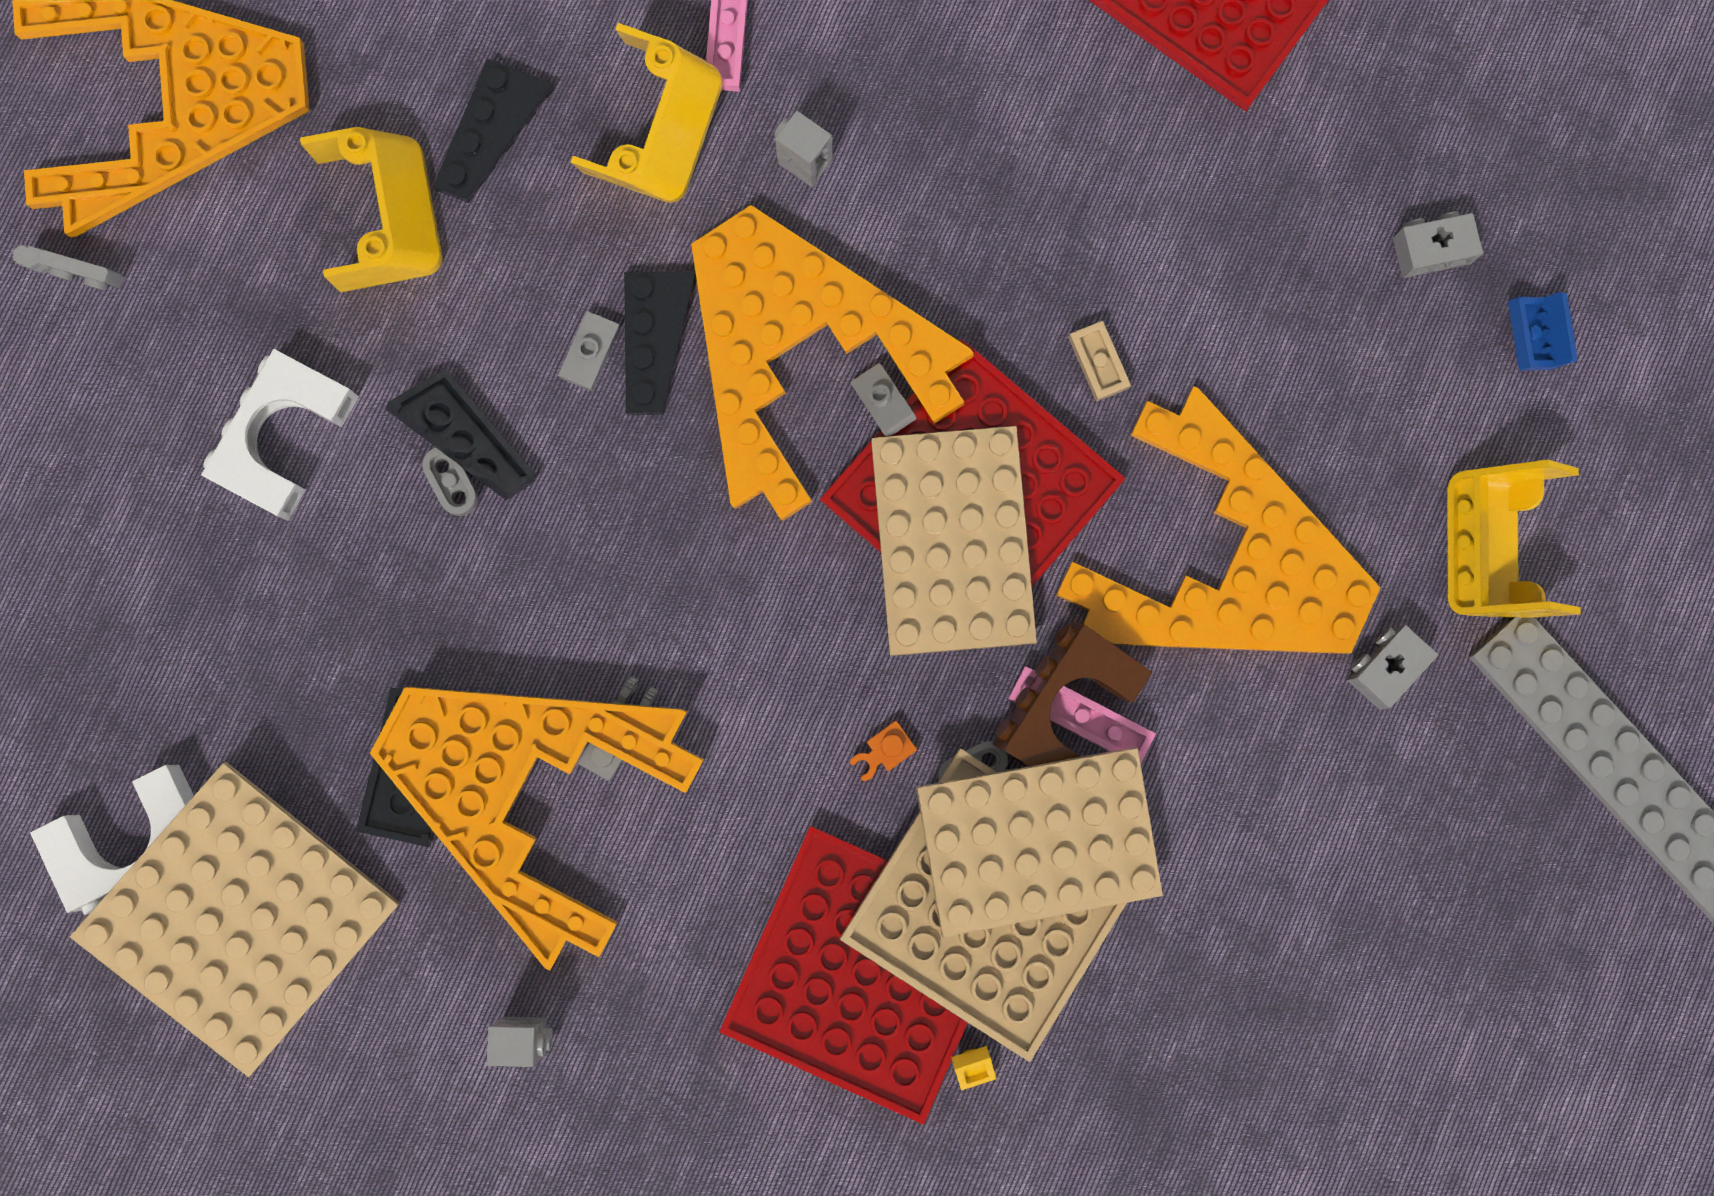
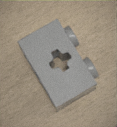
M796 110L790 120L788 118L783 119L775 131L778 164L810 187H813L833 161L832 135Z
M1458 211L1449 212L1439 216L1436 221L1425 223L1423 218L1411 220L1404 223L1403 228L1393 237L1402 278L1470 265L1483 255L1473 213L1460 215Z
M1407 625L1394 629L1388 627L1375 640L1378 647L1370 655L1367 653L1363 654L1352 665L1351 670L1354 673L1347 679L1351 685L1379 710L1390 709L1438 656ZM1392 658L1394 662L1391 664V668L1394 671L1387 672L1385 669L1389 664L1386 659Z
M502 1017L488 1027L487 1066L533 1067L546 1055V1051H550L552 1048L553 1030L552 1028H547V1017Z

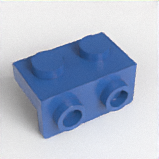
M1557 292L1547 297H1517L1508 301L1519 371L1553 370L1577 361L1578 357L1566 292Z

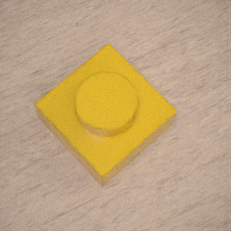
M987 1046L969 1049L960 1055L951 1057L961 1090L996 1079Z

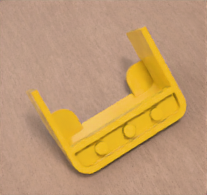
M617 23L615 30L624 43L646 51L645 63L649 71L656 77L667 81L644 149L628 144L621 145L612 152L607 167L576 156H572L571 163L587 175L664 202H677L687 192L722 90V77L714 65L677 44Z
M361 127L300 138L301 145L317 164L345 159L355 165L371 163L383 229L368 232L360 238L357 244L359 263L323 270L324 277L337 290L346 292L428 276L440 268L443 257L425 157L422 148L415 139L409 136Z
M1547 459L1466 470L1456 473L1451 478L1447 488L1448 603L1454 612L1467 616L1518 618L1581 615V607L1551 601L1546 602L1545 592L1539 584L1530 581L1518 582V511L1531 510L1540 504L1544 496V480L1578 476L1579 468Z

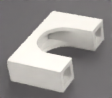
M273 349L270 356L264 357L258 367L259 375L252 387H248L243 392L240 398L241 406L236 415L224 425L222 439L217 448L212 450L205 458L203 464L205 469L201 475L272 514L289 521L306 489L272 472L262 462L257 448L258 433L262 424L271 414L280 409L301 407L342 427L359 396L349 388Z
M164 765L132 781L150 820L151 836L147 848L194 796L180 765ZM80 815L62 816L30 832L67 913L82 911L84 915L90 914L133 865L131 864L123 868L105 861L95 849Z

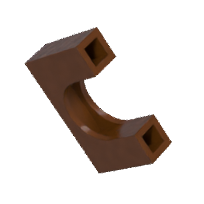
M1071 621L1069 625L1064 626L1057 634L1055 639L1056 645L1050 655L1045 656L1039 662L1035 670L1036 677L1030 686L1024 688L1018 695L1015 702L1016 708L1011 716L1004 719L998 726L993 745L1025 767L1081 757L1063 745L1057 739L1051 727V705L1059 690L1075 679L1090 678L1117 698L1133 703L1151 676L1152 671L1085 624Z

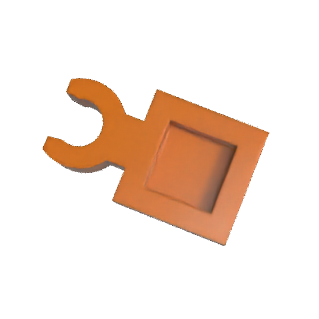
M895 721L867 741V744L872 749L870 753L855 755L850 760V764L853 766L860 760L868 762L869 771L861 777L863 781H867L874 776L879 764L882 763L888 772L916 752L917 749L898 722Z

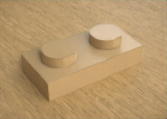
M1103 321L1069 335L1070 343L1096 402L1131 387Z

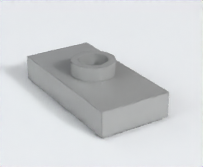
M586 311L558 374L559 378L593 392L620 331V324Z
M880 363L850 382L885 437L894 435L917 419Z

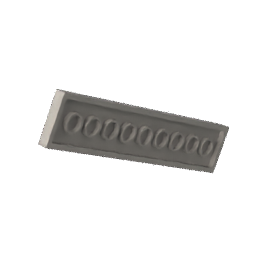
M1512 617L1468 658L1714 924V811L1535 618Z

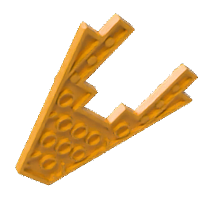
M12 0L14 32L21 40L121 29L123 57L128 62L159 59L164 121L128 125L131 159L24 170L26 205L32 209L62 206L64 234L70 238L81 235L310 111L304 43L299 37L174 0Z
M748 206L691 244L730 503L734 509L739 508L764 492L780 520L784 521L813 502L757 412L786 394L768 363L827 325L846 354L877 335L934 424L965 404L947 376V373L974 356L969 347L754 206Z
M1193 386L1179 415L1147 401L1130 436L1227 480L1213 513L1244 527L1245 530L1222 581L1216 590L1193 578L1184 576L1170 607L1077 563L1071 562L1055 596L1087 610L1088 612L1082 624L1091 628L1113 645L1333 654L1352 653L1381 587L1199 388Z
M405 687L370 752L371 756L544 968L549 971L556 962L566 941L600 957L618 921L520 871L537 837L506 822L505 819L536 760L540 758L571 774L589 742L684 793L688 791L704 760L672 742L688 712L684 709L419 687Z

